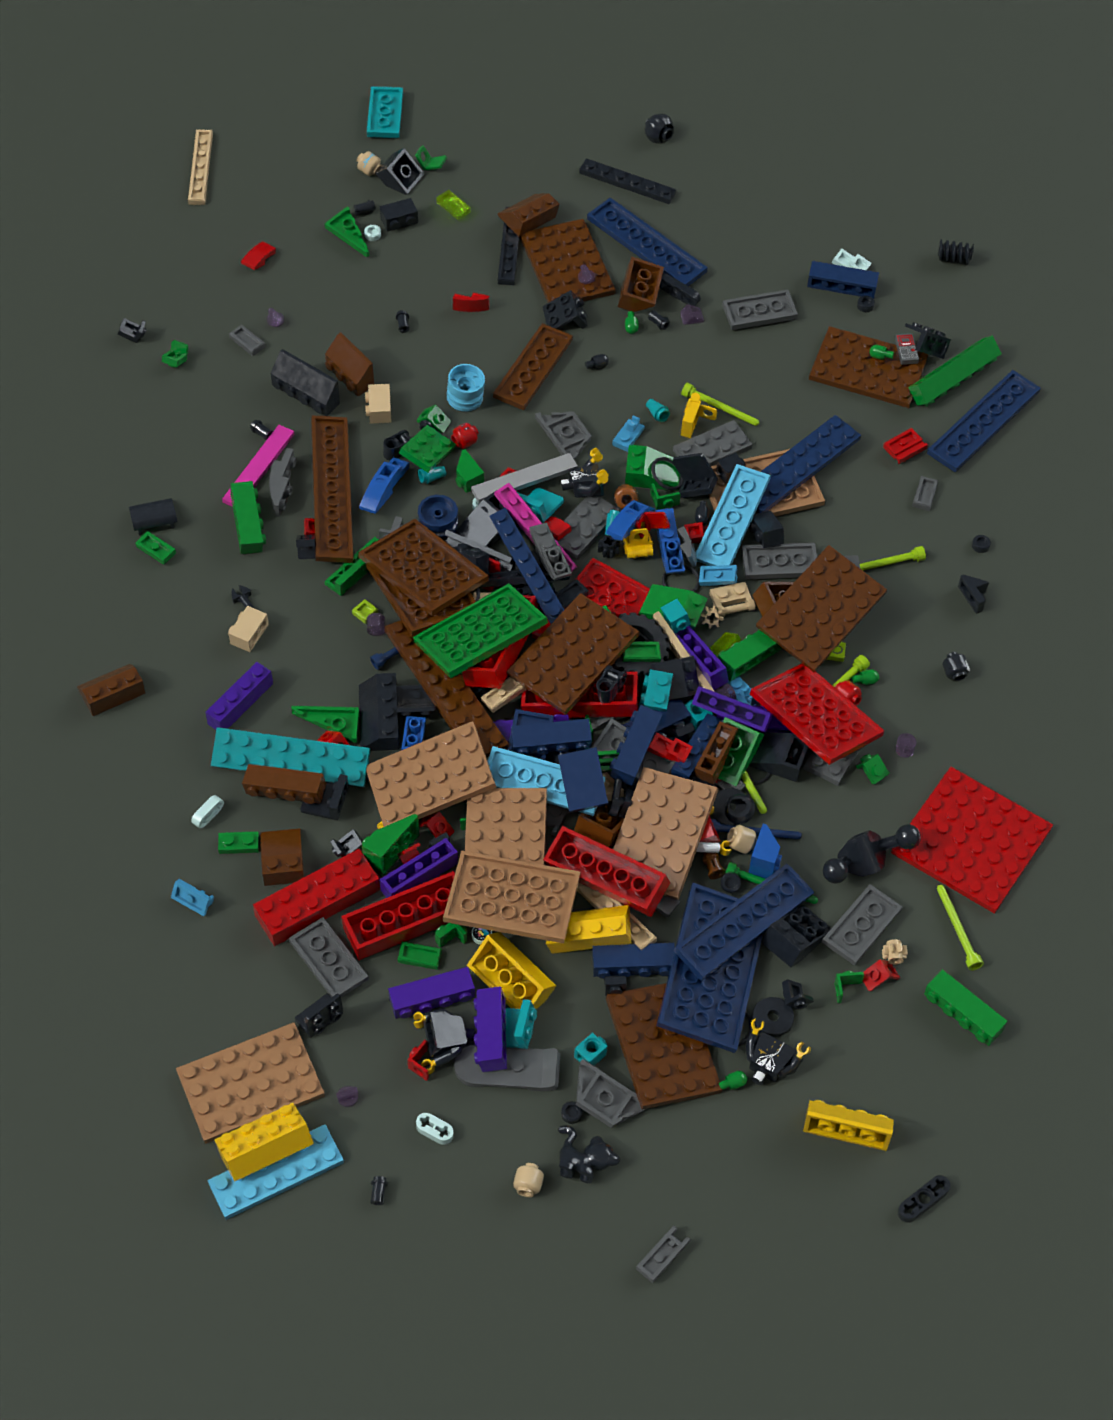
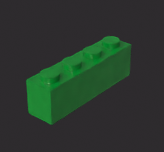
M253 481L231 483L230 495L240 554L263 552V545H266V537L261 532L263 520L262 518L259 519L258 515L261 514L260 503H256V499H258L257 488L253 487Z
M758 630L754 634L747 635L741 642L734 643L728 650L721 651L717 658L726 667L728 680L731 682L783 648L762 631Z
M943 969L926 987L924 995L927 999L942 1008L947 1016H952L957 1020L962 1028L972 1032L980 1042L990 1046L1004 1031L1008 1021Z

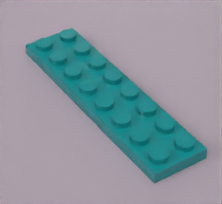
M217 727L211 766L246 771L248 764L316 772L323 773L325 781L332 783L338 781L339 775L342 774L348 776L349 785L365 787L370 748Z

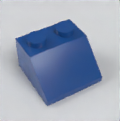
M762 824L749 868V873L765 879L780 869L782 855H779L780 845L767 824Z

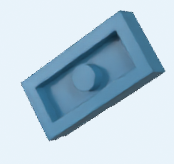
M633 415L632 420L628 419L613 439L612 445L628 452L629 445H633L645 429V426L640 424V418Z
M737 565L701 566L700 586L737 584Z
M740 677L731 682L728 680V683L722 685V689L733 699L752 706L760 704L750 695L751 688Z
M181 879L174 883L171 898L198 914L205 916L208 907L213 903L214 896L206 895L204 890L199 891Z

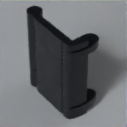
M172 498L129 507L134 531H138L139 535H142L143 529L170 524L171 529L175 528L174 523L178 522Z

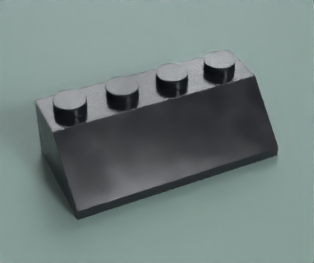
M284 349L279 352L270 373L272 385L276 389L287 393L288 396L299 400L303 405L313 408L317 413L328 416L340 404L338 380Z
M396 673L375 674L359 685L360 747L370 748V751L399 750Z

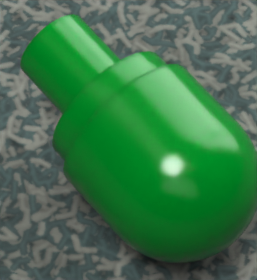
M629 311L628 317L625 319V330L629 334H635L639 329L638 319L635 317V312Z
M873 345L869 351L871 357L879 360H884L885 358L893 359L894 352L887 351V348L881 345Z
M874 669L863 670L860 672V675H853V683L861 682L862 685L875 684L879 680V673Z
M735 1071L725 1076L726 1080L718 1084L723 1090L727 1088L736 1090L747 1083V1076L742 1071Z

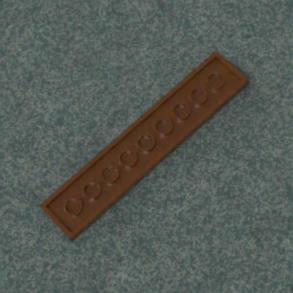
M312 415L316 561L352 563L353 541L347 417Z
M401 620L385 626V633L450 729H455L473 721L486 758H489L493 746L507 750L509 747L508 742L470 687L465 685L461 674L450 678L414 642L413 637Z

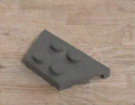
M541 412L535 413V419L561 455L570 453L575 460L591 441V434L575 412H551V415H541Z
M584 1059L581 1060L576 1095V1105L610 1128L647 1110L641 1109L636 1093Z

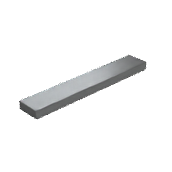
M568 453L472 486L471 491L479 504L484 498L508 482L517 491L569 473L571 469H575L578 466L572 455Z

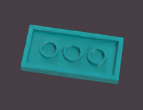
M371 87L367 137H400L403 88Z

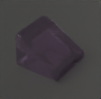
M686 304L680 312L683 324L704 322L701 308Z

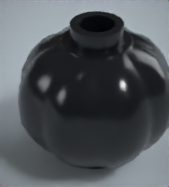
M659 113L652 115L646 120L645 134L651 142L663 143V141L659 140V137L665 141L672 138L674 125L668 115Z

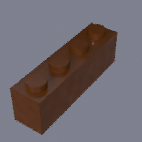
M248 764L242 781L245 793L250 796L258 795L270 799L296 800L308 804H320L327 785L323 773Z

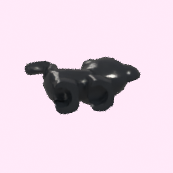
M567 1125L558 1128L559 1133L569 1135L560 1150L559 1167L561 1168L560 1175L562 1177L572 1178L575 1171L580 1172V1181L588 1184L593 1182V1169L602 1171L609 1166H615L620 1163L621 1158L614 1153L611 1146L605 1143L600 1136L593 1137L590 1144L581 1153L572 1146L577 1138L575 1129Z

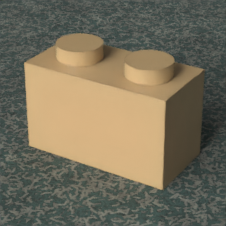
M368 385L369 392H365V401L369 403V406H366V416H370V423H391L390 385Z
M247 606L244 612L242 611L239 614L235 625H232L228 631L230 644L251 652L269 625L267 614Z

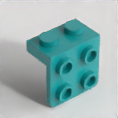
M536 488L528 496L518 493L542 523L564 503L563 497L541 488Z
M650 669L649 676L645 675L639 708L643 705L653 710L667 711L673 673Z
M523 999L521 1009L506 1008L507 1047L528 1049L530 1039L532 1038L534 1021L537 1017V1009L534 1008L531 1000Z

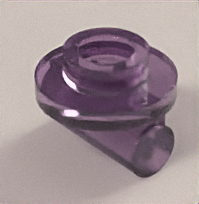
M585 264L580 267L581 271L578 274V280L581 283L590 284L595 280V274Z
M274 308L268 309L267 323L272 327L281 326L284 323V316L276 312Z
M345 1086L336 1093L340 1105L351 1107L358 1101L359 1093L356 1086Z

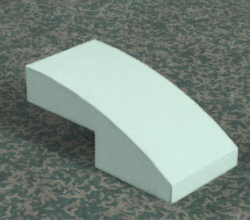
M842 248L832 261L834 265L867 270L871 265V262L859 254L854 257Z

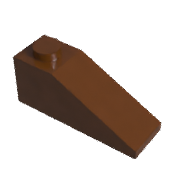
M721 721L719 722L695 767V776L715 785L738 728Z

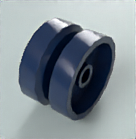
M445 495L428 496L418 506V521L443 541H446L448 538L444 535L446 530L456 533L458 528L457 505L451 498Z

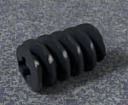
M940 239L938 248L939 260L942 261L945 256L946 262L952 257L954 263L959 258L961 264L964 259L966 264H969L972 259L974 244H972L971 248L969 243H966L963 247L962 242H959L956 246L955 241L949 245V240H946L943 244L942 239Z

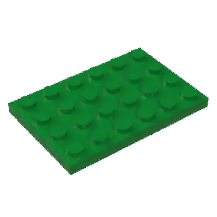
M508 583L419 633L413 639L450 678H453L533 631L540 629L548 623V620L543 613Z

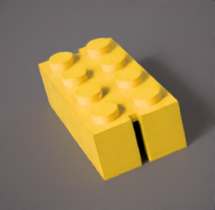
M294 1103L284 1105L270 1114H265L253 1122L244 1124L240 1128L214 1139L220 1156L234 1182L314 1144L308 1126Z

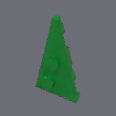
M348 206L325 223V228L366 258L369 256L368 247L362 239V234Z
M291 707L293 715L325 730L341 732L345 739L357 743L359 707Z

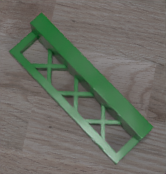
M376 537L372 538V539H371L364 547H362L359 551H361V550H363L364 548L370 546L371 544L375 543V542L378 541L379 539H377ZM359 551L353 555L352 563H344L324 581L327 587L340 596L369 572L365 566L366 563L359 559Z

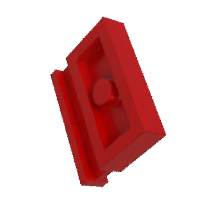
M910 428L885 442L883 448L894 459H897L898 464H901L926 450L928 444L924 443L923 439Z

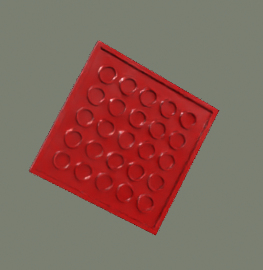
M950 767L910 823L916 826L921 833L919 845L911 850L897 846L892 848L891 854L995 914L1051 831L1053 824L955 768Z

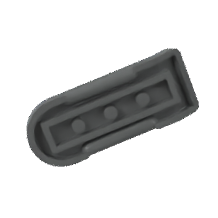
M476 1045L465 1047L462 1049L461 1054L455 1058L454 1068L457 1078L463 1084L470 1087L482 1088L484 1086L521 1088L530 1091H550L558 1088L560 1052L556 1048L521 1049L507 1047V1069L482 1072L479 1064L476 1065L474 1052H477Z

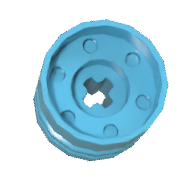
M460 364L451 369L448 374L447 401L449 405L459 411H472L481 405L485 385V376L482 370L471 364Z

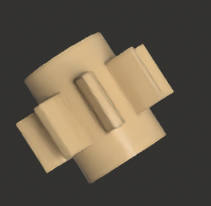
M715 604L713 608L705 606L706 613H701V616L705 617L702 624H709L710 629L712 625L719 627L718 621L724 620V617L719 616L722 613V609L717 610ZM711 613H715L713 620H710L709 617Z
M889 940L886 942V945H883V959L888 958L889 964H901L904 961L903 959L907 958V945H902L900 940Z

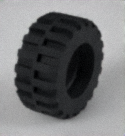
M623 613L619 615L618 618L639 631L640 635L634 642H659L660 662L668 660V652L670 650V644L667 643L668 637L666 633H662L664 629L660 625L657 626L655 624L656 621L652 618L651 620L647 619L643 614L638 616L637 613H630L629 615ZM621 655L612 666L613 669L621 672H638L640 685H643L645 675L649 676L650 669L652 670L651 664L658 662H623Z

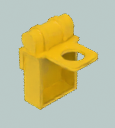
M693 393L687 402L680 436L691 438L699 417L716 420L717 409L702 405L699 393ZM709 410L713 415H706L703 411Z
M642 522L641 529L631 530L630 536L623 540L624 551L628 559L653 556V542L651 541L648 529L645 528V524ZM638 533H643L644 537L641 539Z

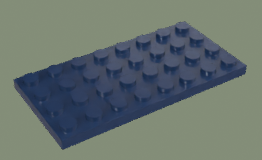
M692 883L676 946L739 899ZM763 934L703 980H700L674 952L656 1026L735 1053L738 1048Z

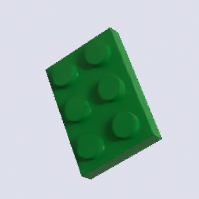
M426 425L401 447L399 454L429 473L454 450L456 444L434 428Z

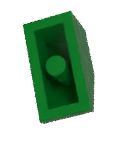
M466 449L462 450L455 480L458 487L463 488L468 493L471 491L472 486L484 482V472Z

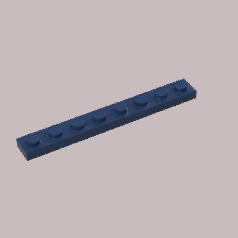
M505 507L489 517L551 625L564 609Z

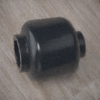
M957 652L947 654V658L942 663L947 678L953 679V681L965 679L970 671L965 655L958 654Z

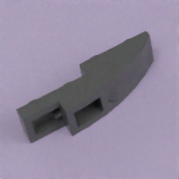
M286 448L281 461L274 460L270 473L271 502L277 517H280L282 510H285L286 499L292 493V486H290L291 469L295 467L297 458L294 457V449Z
M547 522L529 527V532L535 543V550L553 580L572 576L560 546H557Z

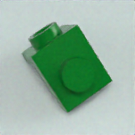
M173 340L171 350L162 355L161 362L168 364L170 367H178L187 361L188 344Z
M866 754L860 758L861 762L856 765L857 769L862 768L871 784H876L890 774L879 754Z
M453 923L441 925L435 932V942L441 948L457 937L465 944L468 932L463 925Z

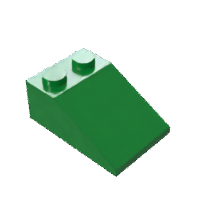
M629 445L625 484L633 487L651 488V484L654 483L656 489L667 490L661 487L653 478L651 465L659 457H667L672 460L674 457L648 446ZM668 461L657 462L655 465L657 478L666 486H678L680 474L676 467Z
M652 584L639 614L645 615L650 620L651 618L653 619V614L658 611L663 616L661 607L678 599L688 614L691 623L689 626L694 630L708 598L691 590Z
M725 717L723 723L736 727L738 730L718 778L737 787L755 756L764 734Z
M413 814L380 828L363 840L362 853L375 873L383 877L399 859L397 853L410 847L419 837L418 815Z

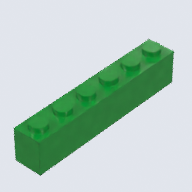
M993 335L984 337L908 388L917 406L923 404L928 406L935 402L934 399L936 397L939 398L946 395L948 389L958 387L960 381L971 378L972 373L983 370L985 368L984 365L995 362L997 360L996 357L1002 353Z

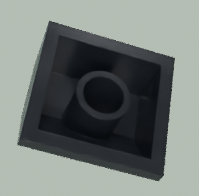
M405 148L394 152L376 172V175L385 186L405 195L411 191L425 174Z
M694 656L675 658L651 664L652 670L673 673L669 700L696 694L699 682Z

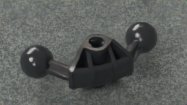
M911 824L902 825L897 830L896 835L881 839L879 834L871 830L859 833L846 842L839 851L838 858L829 859L824 864L823 876L828 882L838 884L847 878L848 873L864 877L879 872L885 867L887 849L897 846L906 850L914 849L921 841V833L916 826Z

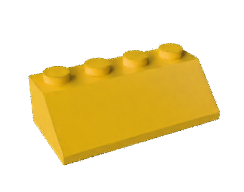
M624 905L571 912L565 942L558 943L546 940V945L551 953L554 954L592 949L593 946L631 944L630 906Z
M501 932L488 934L467 964L489 988L501 986L506 997V1004L510 1008L521 1009L522 1001L525 999L531 1000L534 1008L537 1009L548 999L556 987Z
M810 1100L803 1132L887 1151L893 1133L894 1119H889L885 1115L868 1114L864 1110H850L842 1105H829L821 1100Z

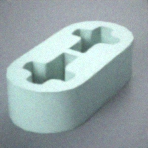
M216 795L211 796L195 812L191 822L198 828L205 827L220 812L224 801Z
M422 1113L417 1117L416 1128L424 1136L442 1145H446L453 1140V1128L450 1124L429 1113ZM429 1120L430 1126L422 1127V1122ZM447 1130L448 1136L440 1137V1132Z

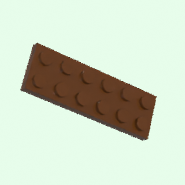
M542 323L493 392V398L525 410L572 342L573 335Z

